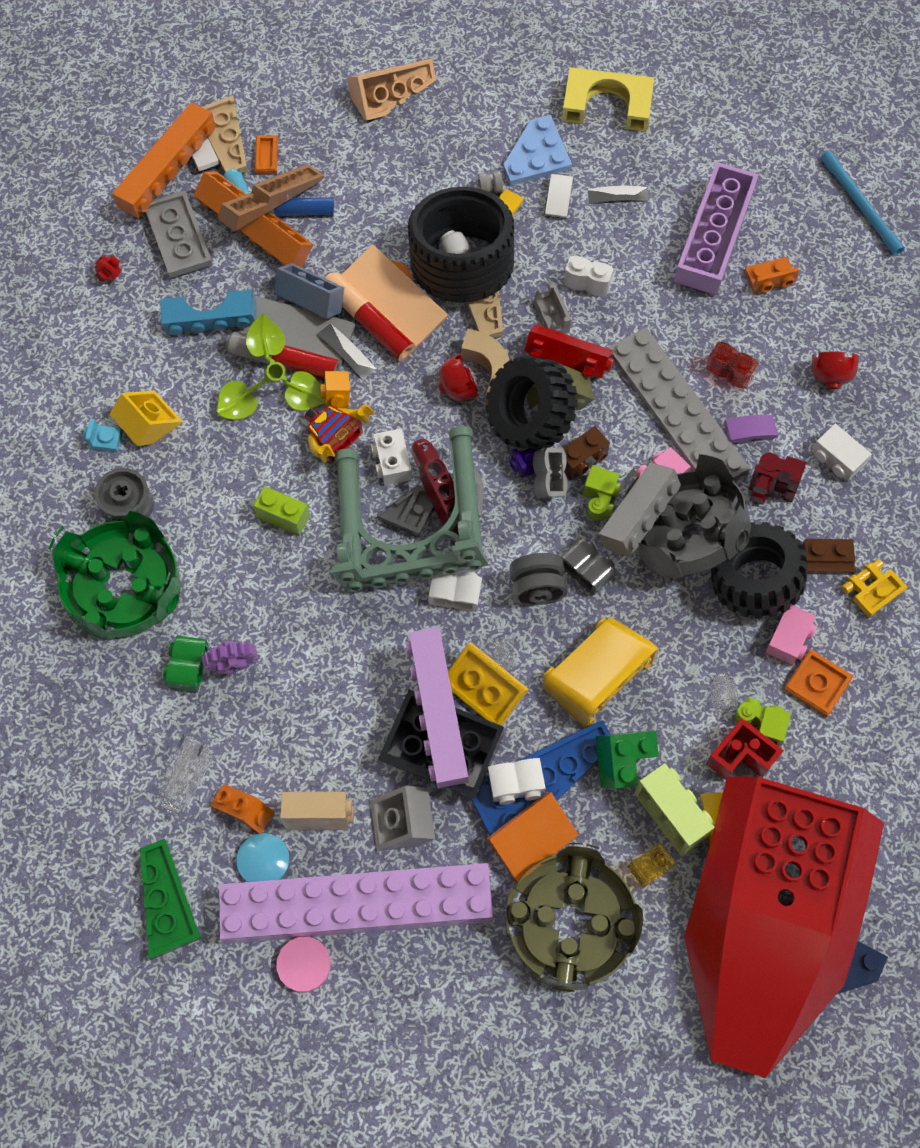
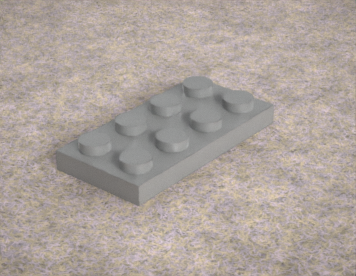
M186 191L154 200L146 214L169 277L173 278L213 265Z

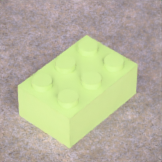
M664 763L639 781L634 794L681 857H683L707 840L715 828L712 825L714 822L705 810L701 811L698 807L695 795L689 789L685 790L679 782L681 779L678 773L673 768L669 769Z

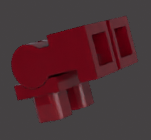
M771 452L763 454L760 457L759 464L755 466L748 488L752 491L749 500L763 505L766 496L771 497L774 490L785 494L783 500L793 502L807 462L789 456L784 460Z

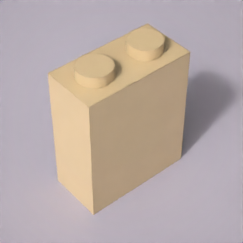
M282 792L281 820L286 830H349V822H354V806H352V800H348L346 792Z

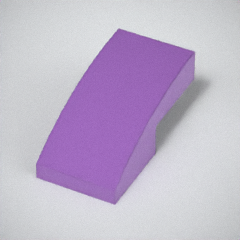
M749 415L724 421L726 434L731 443H750L753 439L773 440L778 436L773 415Z

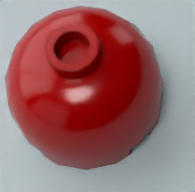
M838 351L819 352L818 357L812 354V374L819 383L826 384L827 389H841V385L851 382L856 376L859 355L852 353V358L845 357L846 352Z
M460 353L442 364L439 371L440 381L437 382V385L442 395L446 393L454 401L465 402L478 397L479 394L477 393L478 389L469 368L464 367L462 364L465 360Z

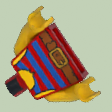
M363 405L359 409H347L328 406L322 413L313 407L310 408L304 418L310 422L307 427L309 434L307 441L311 454L321 458L323 463L327 462L326 457L333 463L336 451L347 449L363 434L362 422L360 421H363L365 424L369 423L368 416L375 414L371 407Z

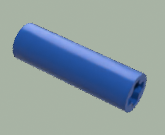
M291 198L274 208L275 216L334 215V198Z

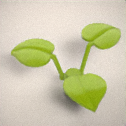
M266 314L260 315L248 330L246 346L252 356L261 357L264 355L265 359L269 362V365L264 370V378L250 390L241 381L226 383L218 396V415L232 420L250 416L258 405V401L252 393L266 382L277 383L280 380L288 386L284 397L291 408L305 411L325 404V398H320V383L316 378L307 372L298 371L291 376L290 382H288L284 366L279 362H274L269 357V355L275 356L283 350L285 336L280 327L270 320Z

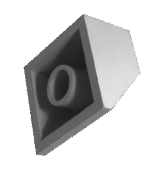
M403 786L370 800L377 851L419 846L435 839L428 788Z

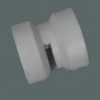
M493 171L492 174L478 173L479 189L495 192L496 194L503 193L501 171Z

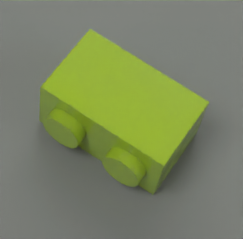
M264 486L253 505L257 518L300 536L310 518L308 504Z

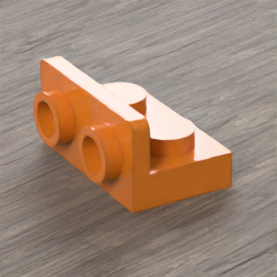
M783 257L745 267L744 273L753 293H766L773 288L789 287L796 283L799 269L798 267L792 268L788 257Z

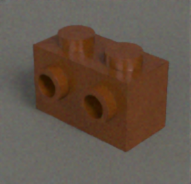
M596 426L563 448L566 454L564 473L571 481L577 476L585 474L592 465L602 462L609 454L610 442Z

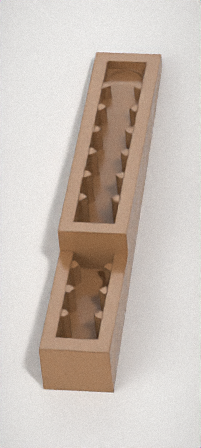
M307 164L254 184L251 193L223 203L218 220L233 231H236L323 180L324 175Z

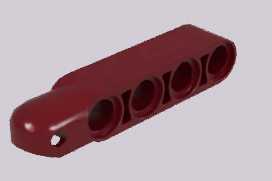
M419 439L412 443L411 454L420 471V480L444 526L450 518L449 511H453L455 505L454 482L446 465L440 460L433 444L426 439ZM423 445H427V446H428V450H426V449L423 447ZM428 469L435 470L437 476L431 475ZM438 490L445 491L448 497L441 496ZM457 524L452 532L459 536ZM450 539L451 544L455 546L456 541Z

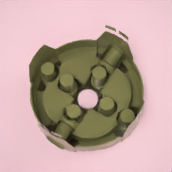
M569 843L572 845H583V843ZM586 844V846H590V847L597 848V849L600 848V847H597V846H593V845H590V844ZM568 846L558 852L556 856L549 857L530 868L520 881L511 888L505 915L506 935L509 937L513 950L521 963L533 975L538 977L540 982L551 986L552 989L566 992L588 989L589 986L602 982L614 974L627 957H630L640 939L643 925V909L635 903L634 897L623 878L605 863L599 851L579 846ZM568 861L566 873H558L556 863ZM538 865H540V866H539L538 868H536L533 872H531L529 875L526 876V874L529 873L532 869H534L535 867H537ZM591 865L601 870L597 878L590 877ZM517 891L527 896L526 901L520 900V902L512 903ZM564 900L571 907H579L585 901L584 912L596 915L587 923V931L590 935L581 934L579 954L577 942L573 938H565L558 944L560 930L550 929L555 923V915L552 908L563 909ZM631 910L633 922L626 919V917H620V912ZM510 922L514 924L513 926H521V935L512 937L509 930ZM631 941L626 955L616 951L618 942L628 944L626 942ZM546 967L553 970L552 979L541 978ZM577 974H584L586 985L576 984L582 983L576 982Z

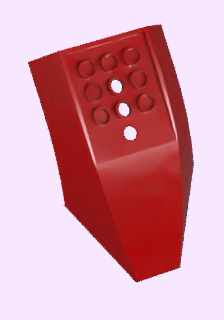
M727 776L714 825L715 828L713 829L701 879L685 931L684 941L710 1061L766 1078L845 984L869 898L884 823L865 808L761 777ZM794 838L803 840L805 850L802 852L794 850L791 840ZM786 865H796L800 872L799 877H789L785 872ZM787 890L792 893L794 900L791 905L784 906L778 901V893L780 891Z

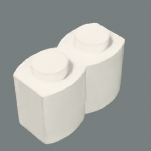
M570 256L565 269L564 285L573 290H586L594 296L605 297L611 285L613 268L608 264L591 262L580 256Z
M469 571L463 574L434 575L431 580L428 604L477 611L482 577Z
M540 758L526 759L514 763H502L488 767L493 802L507 805L514 803L515 799L519 797H525L526 800H536L541 798V794L545 793L546 788Z

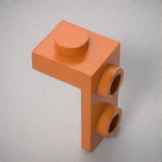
M226 784L222 785L210 805L220 812L239 819L258 834L263 832L275 813L257 797Z

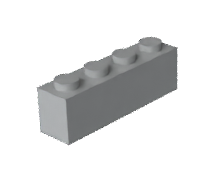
M649 463L599 533L606 550L630 557L635 549L638 548V542L641 543L647 532L652 529L656 519L666 509L668 502L681 486L675 469Z

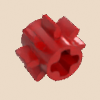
M103 254L93 266L96 269L94 276L101 282L105 280L113 282L122 271L119 267L121 261L113 254L108 257Z

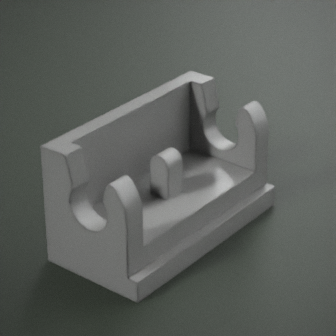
M549 284L548 291L544 294L538 289L535 293V300L532 303L542 326L564 334L570 333L571 318L556 284Z

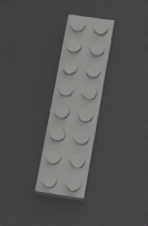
M647 327L608 347V349L613 350L611 357L614 359V362L693 471L696 470L699 454L723 460L734 480L749 472L750 467L734 445L729 442L728 437Z

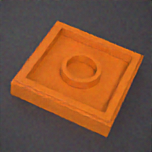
M810 649L783 690L823 716L828 717L854 676Z

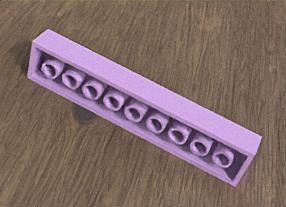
M488 863L219 884L220 940L224 944L492 923L493 920Z

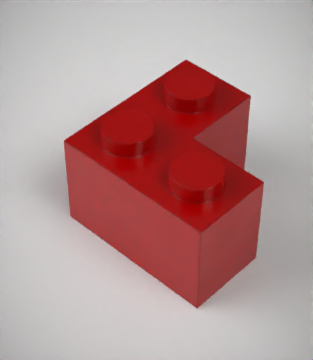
M741 718L710 755L706 765L726 780V777L730 776L738 765L743 762L763 778L784 750Z

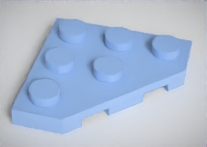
M551 115L530 120L504 162L503 169L510 186L572 169V163Z

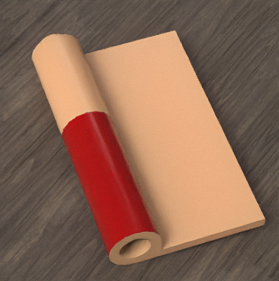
M373 244L342 275L335 272L329 273L325 277V279L344 287L342 307L398 361H403L449 316Z

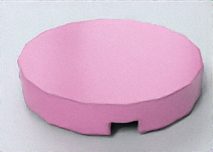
M297 937L288 941L281 948L277 957L276 970L280 980L289 989L297 992H311L318 989L327 980L331 959L326 947L319 940L311 937Z

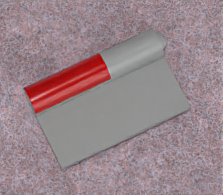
M254 296L256 299L257 318L262 314H266L270 320L280 327L285 336L283 350L275 356L269 355L274 362L281 363L287 370L307 372L313 377L325 380V371H340L344 359L317 334L326 326L332 324L351 340L356 323L335 317L329 319L320 318L318 314L310 310ZM250 326L240 328L239 332L234 331L232 335H228L225 346L230 354L269 364L264 355L254 357L248 351L246 336Z

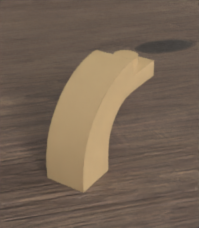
M467 329L461 347V355L464 360L484 366L491 375V382L492 379L496 378L495 373L498 369L504 368L503 365L509 361L508 354L502 345L491 336L476 330ZM488 399L485 400V407L488 405Z

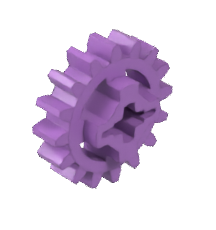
M232 640L211 648L210 652H205L201 658L205 671L232 675L242 669H246L250 666L249 664L256 663L258 654L255 644L251 645L250 642L242 644V642L235 643Z

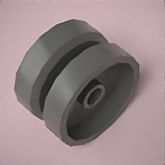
M129 468L114 469L101 477L95 487V500L107 522L124 521L129 510L150 518L154 508V499L145 478L137 471Z
M534 553L521 556L510 564V577L514 582L512 585L513 600L517 604L524 606L546 605L557 602L567 595L566 579L563 577L564 564L563 559L559 555L553 553Z

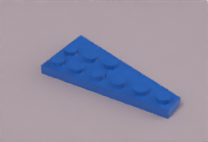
M601 720L521 760L540 758L546 788L545 793L551 792L556 801H558L598 761L596 736L607 735L610 732L604 721ZM489 775L485 777L476 798H470L489 836L536 801L519 797L515 799L514 803L507 805L493 802Z

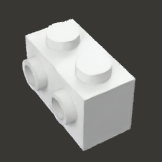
M402 429L373 434L374 443L370 444L373 458L378 457L379 464L375 465L378 479L383 478L384 486L412 480V469Z

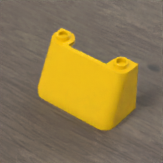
M613 617L608 619L602 618L596 624V630L559 666L556 668L551 667L542 677L544 679L542 688L584 728H587L595 720L593 717L599 711L601 712L605 704L636 674L639 675L643 668L647 670L655 662L659 648L651 641Z

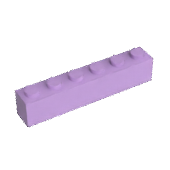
M435 627L409 632L410 641H406L405 644L408 657L413 656L415 664L410 666L412 681L418 680L419 690H414L417 706L422 705L424 712L423 715H419L421 730H427L429 739L424 740L426 756L432 755L433 765L428 766L431 782L436 781L437 788L469 783L440 628Z

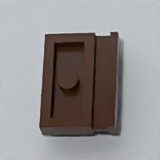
M804 539L803 549L807 555V574L855 575L853 539Z

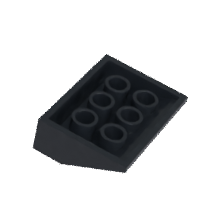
M409 689L378 761L431 782L428 766L433 765L432 755L426 756L424 740L429 739L427 730H421L419 715L424 714L422 705L417 706L415 692ZM455 708L469 783L445 788L475 799L488 773V767L491 766L504 736V727Z

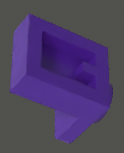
M517 448L512 450L509 462L512 470L515 473L518 472L521 479L535 473L533 456L535 451L538 450L526 449L522 452H518Z

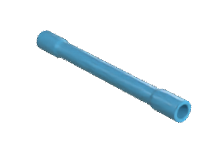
M831 150L826 151L821 156V161L837 178L871 223L892 255L896 256L902 253L905 249L903 244L884 223L843 169L842 164Z

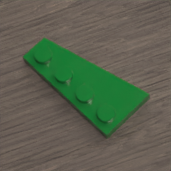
M166 839L140 848L142 882L144 883L145 896L144 908L146 909L147 921L146 933L149 946L148 958L150 960L202 939Z

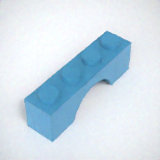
M251 290L228 292L223 303L209 311H198L191 308L184 297L161 299V325L166 333L171 335H180L182 332L191 331L201 333L211 329L226 330L230 327L247 328L257 319L256 299Z

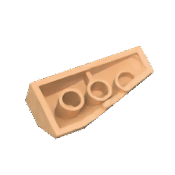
M432 59L347 77L351 100L364 120L386 116L397 104L402 105L406 102L405 99L413 93H419L436 81Z

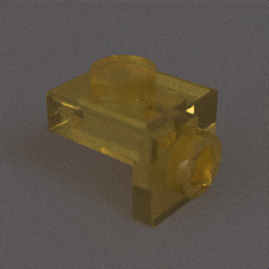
M658 843L650 851L632 861L627 867L642 888H645L666 874L676 863L664 846Z

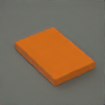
M547 792L486 839L513 880L518 883L530 868L552 857L579 836L553 794ZM538 865L537 867H535L534 869H532L529 873L526 874V876L529 875L531 872H533V871H534L536 868H538L540 865Z

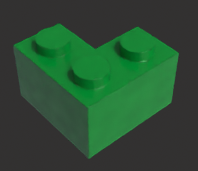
M634 731L596 736L601 788L617 789L638 786L636 759L659 757L656 731Z

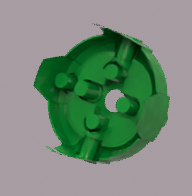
M129 510L124 521L103 523L87 530L81 535L66 531L54 548L52 556L57 573V588L61 601L72 621L92 636L113 640V638L141 633L155 624L161 623L175 610L178 604L181 590L178 563L156 523L143 514ZM63 525L56 532V537H58V535L64 529ZM129 533H134L133 538L129 540ZM54 538L52 539L49 545V550H51L53 543L55 542ZM157 541L165 547V550L160 554L154 551ZM86 547L90 550L88 554L81 551ZM124 561L125 569L128 572L134 573L133 576L136 579L131 584L134 591L133 596L123 592L118 600L105 587L106 584L104 583L110 578V570L106 566L118 571ZM69 570L76 573L73 582H66ZM109 626L116 627V629H110L109 632H107Z

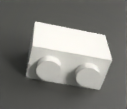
M836 423L816 441L812 450L820 462H825L832 468L836 476L844 478L847 482L867 464L872 455Z

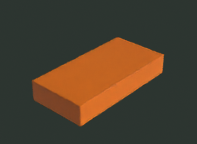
M278 135L256 136L255 175H277Z

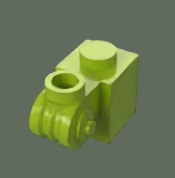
M592 465L585 483L583 495L593 498L588 504V517L599 521L604 517L610 518L614 508L611 500L613 497H618L621 484L618 483L620 474Z
M746 698L745 702L739 706L735 713L737 723L741 718L749 724L753 721L757 724V730L777 746L781 747L784 743L791 713L785 712V709L780 706L764 707L760 705L759 700Z

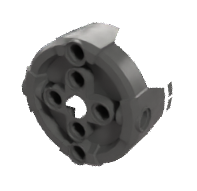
M699 454L695 471L677 474L681 484L678 492L673 495L666 509L661 512L654 522L652 529L647 532L641 543L638 542L636 551L643 564L661 577H684V575L706 571L725 560L729 561L747 546L751 531L749 510L741 489L735 483L723 460ZM634 467L627 474L628 480L636 472ZM637 477V478L632 482V484L630 485V487L627 489V491H626V493H625V495H624V498L626 497V495L628 494V492L631 490V488L634 486V484H635L636 481L639 479V477ZM625 478L620 485L621 490H623L627 483ZM694 523L701 525L703 530L702 536L693 534L690 540L683 538L682 531L686 526Z

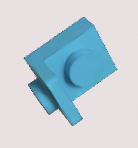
M90 419L88 427L86 426L84 429L83 438L91 450L118 453L123 431L121 428L99 426L95 419Z

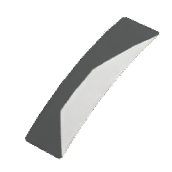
M608 186L588 190L589 204L618 200L649 202L647 187Z
M329 324L317 334L351 366L362 380L376 370L363 353L332 324Z

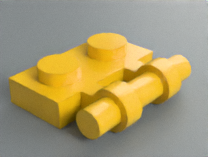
M880 559L866 564L860 573L850 576L847 582L841 586L842 591L846 594L852 590L859 593L853 598V601L868 618L872 617L908 588L892 569L885 574L880 571L884 567V563ZM872 578L874 582L867 587L864 581Z

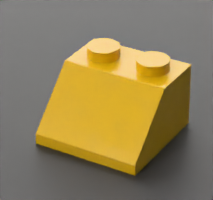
M155 390L121 393L109 414L137 446L154 444L182 423V420Z

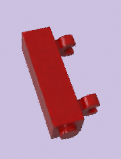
M537 324L530 329L524 352L530 354L529 356L553 360L558 364L581 371L583 375L589 377L593 375L602 379L606 372L610 373L614 364V359L611 358L613 350Z

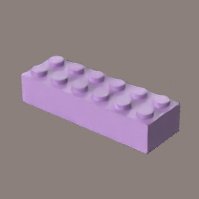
M716 162L677 266L674 283L713 295L718 294L759 174Z

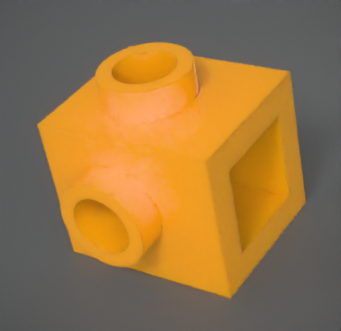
M325 371V382L320 384V398H325V408L328 406L349 408V372Z

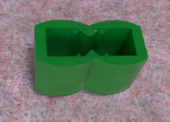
M177 635L175 642L170 643L168 654L171 660L169 665H165L163 670V680H165L168 688L192 692L199 691L204 669L201 657L209 650L206 639Z

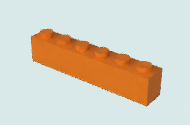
M192 102L185 108L112 193L117 208L136 218H139L149 209L150 204L155 198L161 195L167 184L175 178L178 171L188 163L189 158L196 150L200 149L206 138L214 132L216 125L212 112Z
M204 172L194 193V196L201 200L200 203L214 210L217 216H219L223 203L246 195L245 192L218 172ZM270 211L236 230L247 235L250 242L264 248L266 254L280 260L282 266L293 263L303 267L314 245Z

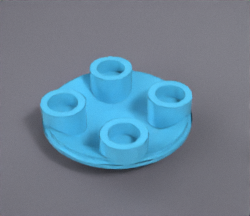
M268 833L251 836L244 841L238 850L236 859L238 871L247 882L281 880L289 865V852L285 843L277 836Z

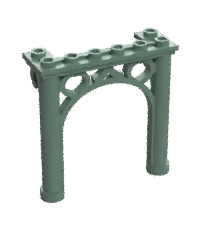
M457 426L449 431L455 490V505L449 520L432 536L412 544L392 545L374 539L366 532L362 521L358 453L353 449H341L334 453V463L337 466L342 543L337 545L339 563L334 564V568H331V574L346 591L358 592L362 588L367 587L381 588L390 583L404 584L412 579H430L438 574L453 575L457 571H476L484 566H489L482 550L472 442L474 440L472 428ZM457 524L459 536L452 532ZM361 536L370 544L363 553ZM445 538L456 541L455 546H452V551L444 553L437 551L438 545ZM430 548L434 557L420 559L424 554L429 553L427 549ZM379 550L387 554L386 560L383 563L369 565V558ZM392 554H395L397 558H402L407 562L393 564L394 557Z

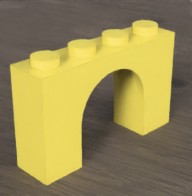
M570 67L562 121L583 124L588 100L596 94L612 93L621 97L627 104L626 129L647 132L654 77Z

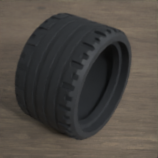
M451 187L428 195L412 210L408 222L410 264L413 278L422 290L444 301L466 303L485 299L501 290L507 284L514 269V218L511 210H509L507 204H504L503 200L482 189ZM451 230L462 232L464 236L480 238L491 243V245L482 250L463 254L447 253L432 247L440 242L439 239L445 233Z

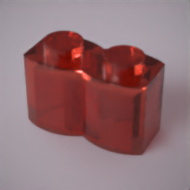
M717 342L709 355L706 368L713 375L726 378L735 387L747 389L755 376L759 363L748 354L738 353L730 344Z

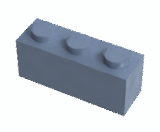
M290 263L277 268L274 293L283 297L285 301L293 302L304 310H310L318 314L320 318L329 319L341 313L344 287Z

